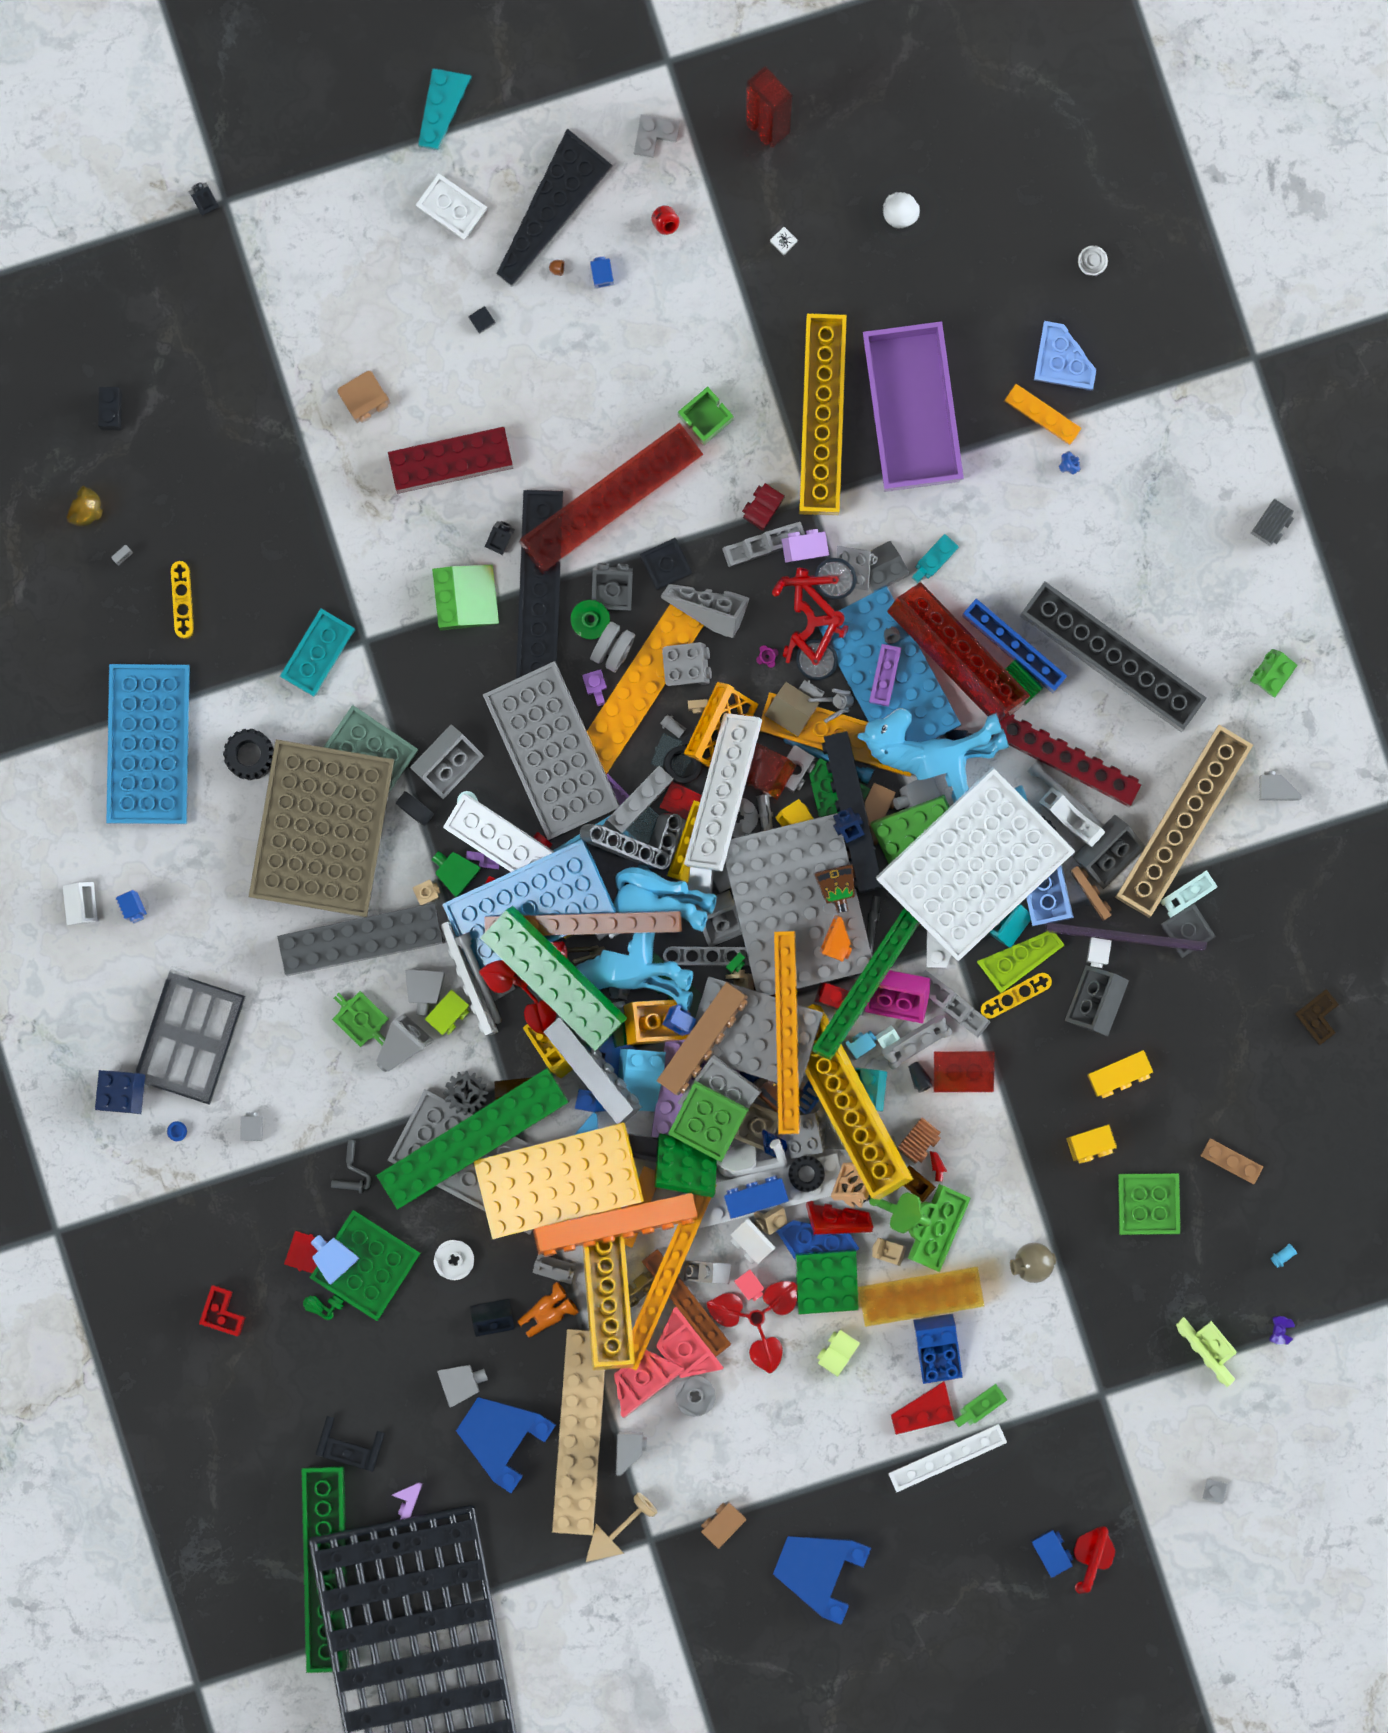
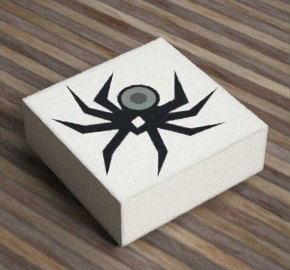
M783 227L770 242L785 255L798 240Z

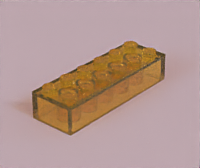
M977 1266L858 1287L864 1327L985 1307Z

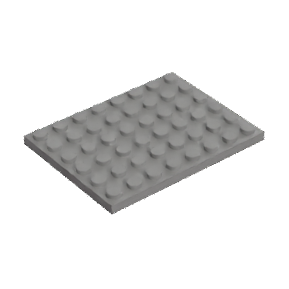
M836 814L733 838L730 841L725 865L757 992L766 995L775 994L774 932L795 931L797 988L862 973L872 958L856 889L854 888L855 897L846 899L849 911L837 913L835 902L828 904L825 902L813 874L850 864L843 835L838 836L833 826L836 824L833 817ZM835 915L843 919L851 943L849 947L852 948L848 959L844 958L843 962L819 952Z

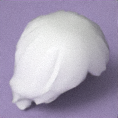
M895 192L889 195L884 203L883 215L888 224L894 228L908 227L915 223L919 217V205L910 194Z

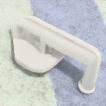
M775 1139L770 1143V1148L774 1149L777 1158L756 1162V1148L749 1144H742L728 1150L722 1162L717 1160V1167L723 1176L738 1178L758 1172L769 1173L783 1170L787 1167V1159L780 1143L781 1141Z

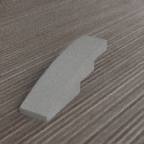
M801 522L767 531L761 535L724 547L722 550L728 566L732 567L782 550V539L788 538L789 533L799 532L800 535H805Z
M925 970L922 973L921 977L930 978L929 999L976 1037H979L991 1022L928 971Z

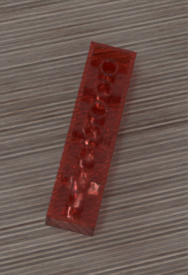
M764 66L747 81L746 124L752 131L756 130L760 134L759 138L766 146L769 144L773 148L790 133L792 94Z
M919 582L897 597L887 612L987 717L996 713L1001 723L1018 711L1030 697L1019 683L922 582Z

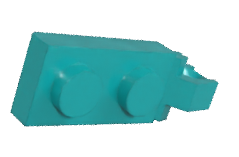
M944 534L918 561L915 566L918 571L912 576V579L918 584L924 576L927 579L932 577L958 550L959 546Z

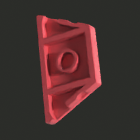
M675 1307L656 1345L658 1350L666 1360L684 1368L685 1371L679 1375L680 1378L722 1370L724 1367L679 1309Z
M645 1350L637 1371L632 1368H621L614 1373L617 1396L621 1406V1416L625 1418L684 1372V1368Z

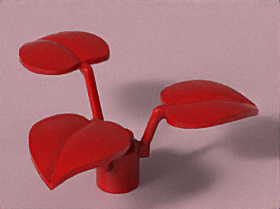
M563 941L550 942L567 958V948ZM503 960L491 962L479 970V974L487 986L496 993L508 991L512 984L522 987V990L535 1003L525 1007L524 1017L526 1023L533 1031L545 1034L544 1031L555 1021L557 1013L544 1000L538 1002L536 997L527 989L528 985Z
M781 1281L770 1285L763 1294V1300L769 1306L762 1311L753 1310L750 1314L741 1313L743 1303L733 1293L721 1294L708 1301V1311L720 1325L734 1327L738 1324L739 1316L748 1318L750 1324L758 1328L762 1340H757L751 1345L749 1355L756 1366L769 1374L773 1373L781 1362L783 1348L777 1338H765L761 1325L765 1322L764 1314L771 1308L778 1315H786L795 1308L797 1284L790 1281Z

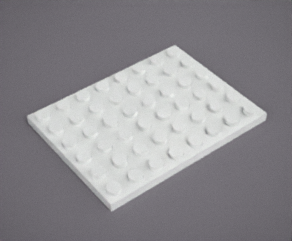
M992 767L877 875L876 879L959 961L1064 863L1075 850Z

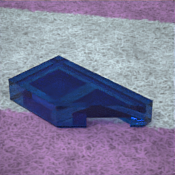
M763 1129L764 1152L777 1158L774 1149L770 1148V1143L775 1139H779L784 1153H786L788 1149L786 1141Z

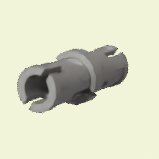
M769 794L756 796L759 809L757 816L760 818L761 832L773 829V812H771Z

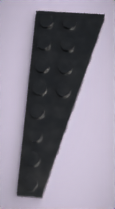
M569 129L565 131L496 273L511 287L613 167L610 162Z

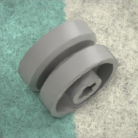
M610 621L598 640L590 660L601 664L609 655L606 661V668L615 673L627 657L636 635L625 630L617 639L620 626Z

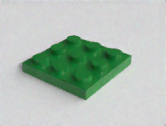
M659 1133L657 1138L655 1187L713 1198L716 1189L717 1160L670 1135Z
M856 1250L795 1254L797 1309L799 1315L859 1310Z

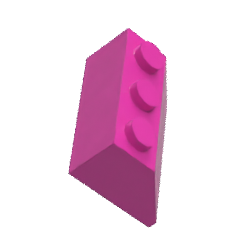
M889 970L866 1005L865 1012L923 1024L930 995V978Z

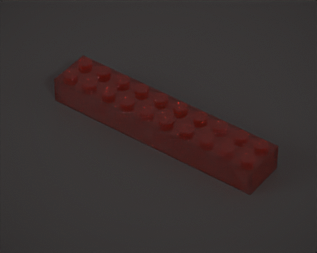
M678 423L523 536L519 543L540 572L544 574L696 463L704 454L681 423Z

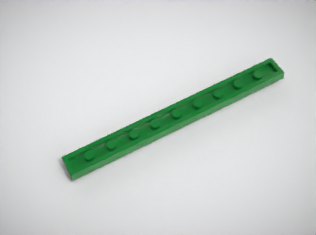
M905 907L812 1048L814 1053L831 1061L917 929L920 922Z

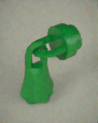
M334 1294L328 1300L332 1305L329 1309L316 1296H308L303 1301V1307L305 1311L315 1313L325 1320H330L334 1316L332 1312L334 1308L339 1310L343 1308L344 1300ZM323 1310L328 1312L327 1316L322 1313Z

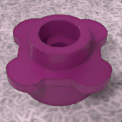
M765 645L761 646L759 649L760 655L756 658V662L760 665L765 664L769 668L774 667L775 658L779 654L778 650L767 648Z

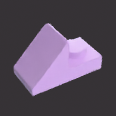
M416 1483L392 1494V1496L407 1501L406 1504H401L398 1515H401L400 1519L411 1517L422 1483Z

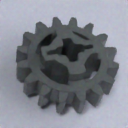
M465 1071V1074L462 1076L460 1072H457V1078L451 1076V1083L447 1082L445 1085L448 1088L444 1090V1095H448L445 1098V1102H451L449 1108H457V1114L460 1110L463 1111L464 1115L469 1110L471 1114H474L475 1108L480 1111L482 1108L481 1104L486 1102L484 1097H487L488 1092L483 1090L486 1089L487 1085L481 1084L482 1077L475 1078L476 1073L469 1076L468 1071ZM462 1082L460 1086H455L457 1083ZM465 1087H466L467 1094H469V1095L467 1096V1099H466L465 1093L463 1092V1090L465 1089ZM476 1098H478L476 1102L470 1104V1101L476 1100Z

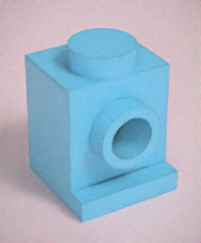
M871 1031L864 1035L860 1032L852 1038L854 1042L850 1043L848 1040L845 1042V1045L854 1058L858 1059L876 1046L874 1042L877 1039Z

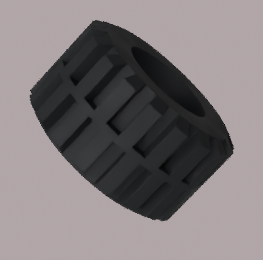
M255 729L236 731L232 737L228 738L227 744L225 743L224 762L228 769L241 779H260L262 775L265 776L268 773L267 771L271 769L274 752L273 744L267 736ZM247 743L256 744L261 751L260 759L251 766H245L238 760L239 749Z

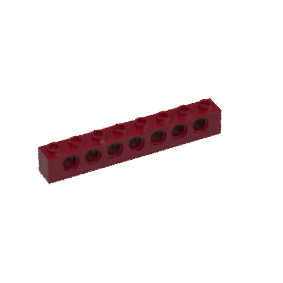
M1006 710L1004 712L999 711L997 716L1009 746L1127 807L1132 805L1142 785L1138 783L1139 779L1132 775L1126 777L1120 774V769L1112 765L1110 768L1103 765L1104 761L1093 756L1092 759L1085 755L1086 752L1082 749L1068 747L1066 741L1060 738L1055 740L1049 737L1050 733L1043 729H1039V731L1033 729L1031 723L1023 719L1021 722L1014 719L1015 715ZM1007 726H1016L1017 734H1008ZM1032 734L1035 737V743L1027 744L1024 740L1025 735ZM1045 743L1051 744L1053 752L1045 753L1042 750V745ZM1061 753H1068L1071 757L1070 762H1062L1060 759ZM1086 762L1088 764V771L1081 772L1078 769V763ZM1103 771L1106 774V780H1097L1096 772ZM1115 780L1123 782L1124 788L1122 790L1114 788L1113 783Z

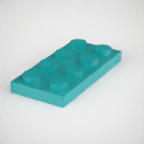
M320 609L280 677L315 697L354 633L355 628L325 610Z

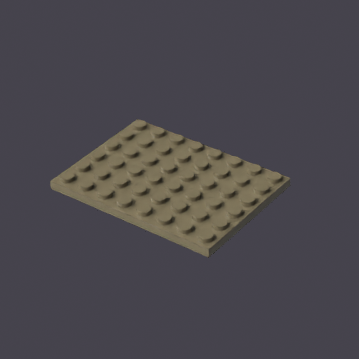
M276 739L248 897L368 917L395 760Z

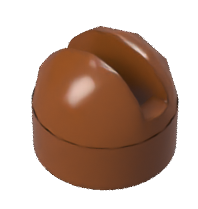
M553 260L550 263L549 270L552 274L557 276L563 275L564 260Z

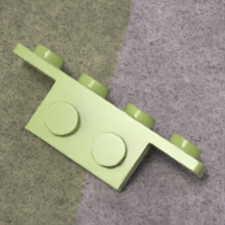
M1184 1317L1181 1318L1176 1324L1179 1333L1186 1337L1192 1349L1201 1355L1205 1365L1215 1372L1219 1382L1226 1387L1230 1386L1235 1378L1223 1364L1237 1353L1212 1321L1196 1332Z

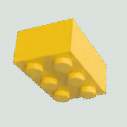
M1109 1125L1066 1138L1073 1161L1078 1160L1079 1164L1093 1160V1155L1098 1154V1157L1112 1154V1149L1117 1148Z

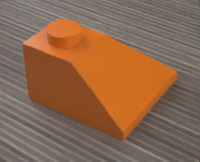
M835 915L819 952L843 962L844 958L848 959L852 948L849 947L851 943L843 919Z

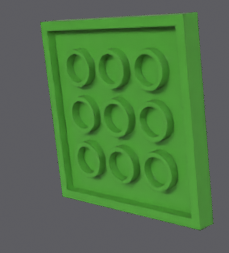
M945 795L871 822L870 825L889 864L950 808Z

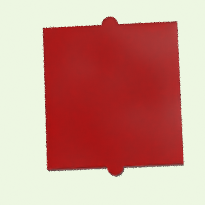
M295 1231L284 1264L297 1268L298 1271L303 1270L313 1273L317 1264L312 1257L318 1250L311 1242L316 1237H313V1234L307 1235Z

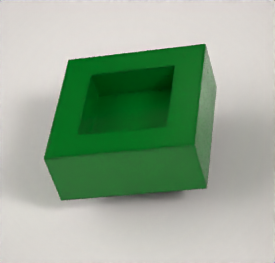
M739 952L726 966V969L731 973L734 970L738 973L745 965L743 962L745 957Z

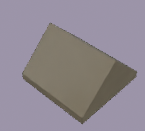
M785 682L772 701L765 716L798 737L820 703L809 702L808 699L811 697Z

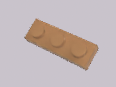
M1078 866L1073 868L1070 873L1101 919L1104 921L1111 916L1109 912L1112 910L1106 901L1102 902L1099 898L1100 892L1094 884L1091 886L1088 882L1089 875L1083 867L1080 869Z
M1209 1138L1200 1155L1204 1159L1253 1185L1263 1169V1166Z

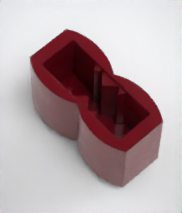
M766 483L762 487L760 485L757 487L753 494L755 499L752 503L748 502L742 511L745 513L743 518L764 531L785 498V495Z

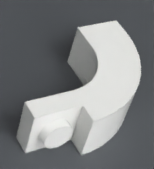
M1053 787L1039 801L1062 826L1084 844L1087 843L1093 847L1105 833L1101 827L1085 817L1063 794Z

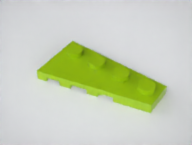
M1052 929L1011 948L981 959L977 963L1001 994L1062 948L1064 943Z

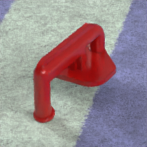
M1100 1526L1077 1539L1074 1557L1077 1561L1088 1565L1083 1582H1078L1075 1585L1077 1593L1090 1592L1097 1569H1107L1113 1562L1115 1548L1105 1526Z

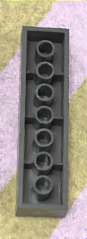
M435 903L277 936L286 976L444 944Z

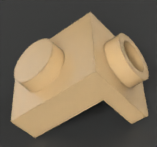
M430 879L413 887L420 905L440 899L438 894L441 891L437 883H432Z
M734 970L733 974L726 975V979H733L735 985L754 991L752 974H745V970H740L738 973Z
M781 1205L776 1206L765 1214L759 1211L754 1212L755 1226L759 1231H763L768 1235L788 1224L784 1207Z
M877 1238L872 1247V1257L901 1266L906 1247Z

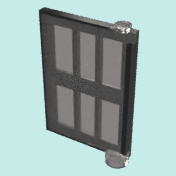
M171 966L136 1073L145 1074L144 1088L146 1089L150 1085L210 1105L246 996L189 978V971Z

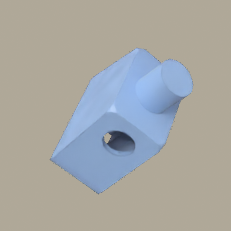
M318 1235L311 1242L318 1250L312 1258L329 1284L334 1283L360 1259L335 1238H332L327 1243Z

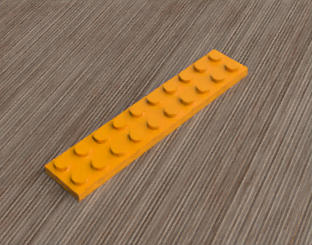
M671 604L587 730L606 775L666 685L662 649L665 646L693 643L704 627L703 624Z

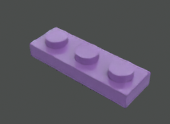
M881 645L869 703L889 707L901 653L900 647Z

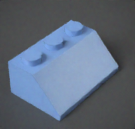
M1061 864L1026 897L1032 926L1074 918Z

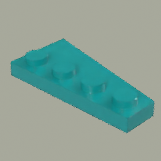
M438 69L432 70L418 147L439 149L449 128L448 126L470 83L471 75Z

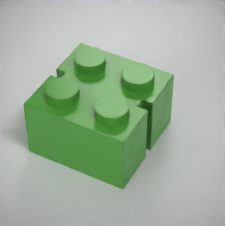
M708 386L678 411V417L689 429L692 428V433L703 446L734 420V416L723 403L719 405L718 397Z

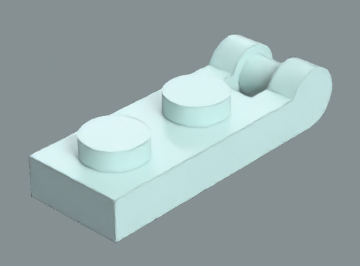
M1206 870L1162 899L1160 903L1162 906L1165 905L1171 918L1216 889L1217 885ZM1175 898L1180 903L1176 908L1172 903V900Z

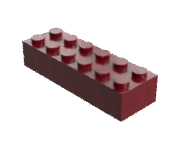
M505 427L388 452L397 494L514 469Z

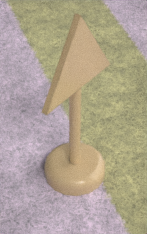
M638 1492L634 1496V1502L638 1509L610 1536L596 1524L586 1562L624 1554L612 1540L641 1512L649 1517L655 1516L657 1510L643 1494Z

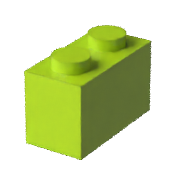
M451 989L425 1020L441 1035H450L457 1027L454 1025L459 1018L463 1020L469 1014L468 1008L470 1006Z

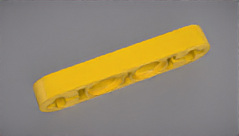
M177 561L171 567L174 628L178 637L187 639L192 636L194 630L190 570L185 562ZM180 565L183 569H186V571L182 572V578H187L186 582H175V579L179 580V574L175 572V570H177L179 568L178 566ZM179 585L187 587L185 595L180 596L176 593V588ZM182 604L188 606V612L185 615H179L177 612V608ZM178 618H189V621L185 620V625L190 629L186 631L185 635L179 631L182 628V621L178 622Z
M1039 973L982 1004L981 1014L987 1019H992L1050 988L1052 984L1051 977L1046 973ZM1039 977L1047 978L1046 987L1040 985L1036 987L1038 992L1034 993V988L1029 982L1033 980V984L1039 982ZM1025 985L1030 988L1031 992L1028 997L1020 995L1019 989L1021 986ZM1010 995L1013 999L1012 1005L1004 1006L1001 1001L1002 997ZM998 999V1004L1003 1010L999 1011V1008L993 1010V1015L985 1014L986 1005L992 1007L996 1005L994 1000Z

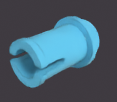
M1288 1244L1277 1254L1273 1253V1257L1270 1259L1277 1268L1283 1267V1264L1296 1255L1297 1252L1291 1244Z

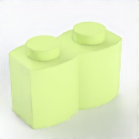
M841 1330L838 1333L833 1332L828 1340L831 1344L827 1350L823 1348L817 1356L819 1359L818 1364L837 1377L860 1344Z

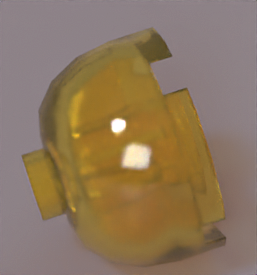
M81 486L76 493L79 496L76 500L72 501L69 508L67 522L83 527L92 524L95 519L99 520L103 509L100 508L101 500L97 493L86 486Z

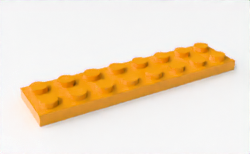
M769 692L759 732L823 751L822 743L825 742L824 736L847 731L855 761L911 777L910 772H903L883 765L872 756L866 742L858 739L859 733L865 732L868 722L841 714L825 723L824 720L836 712L817 707L797 737L765 716L777 695Z

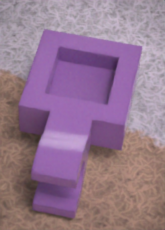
M601 669L582 675L588 695L594 693L597 706L604 705L605 701L602 691L607 690Z
M467 851V860L480 861L479 867L499 870V864L483 853Z

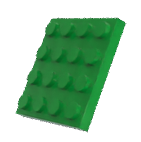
M353 1210L335 1239L360 1259L332 1284L327 1282L318 1266L311 1274L310 1279L378 1321L421 1253Z

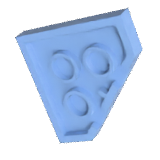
M1044 321L1034 380L1093 390L1096 374L1093 364L1087 359L1085 353L1072 338L1064 324Z

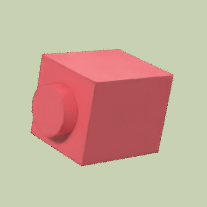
M748 1270L734 1281L748 1301L750 1299L755 1301L763 1295L762 1290H764V1287L751 1270Z

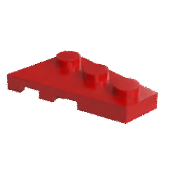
M814 1201L806 1202L814 1235L868 1233L873 1231L874 1226L869 1212L846 1207L841 1210L832 1208L831 1204L821 1206L814 1204Z
M945 1381L891 1414L895 1435L954 1420Z

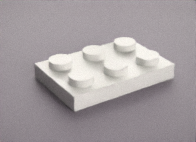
M440 174L436 176L416 204L417 208L464 241L487 210L484 204Z

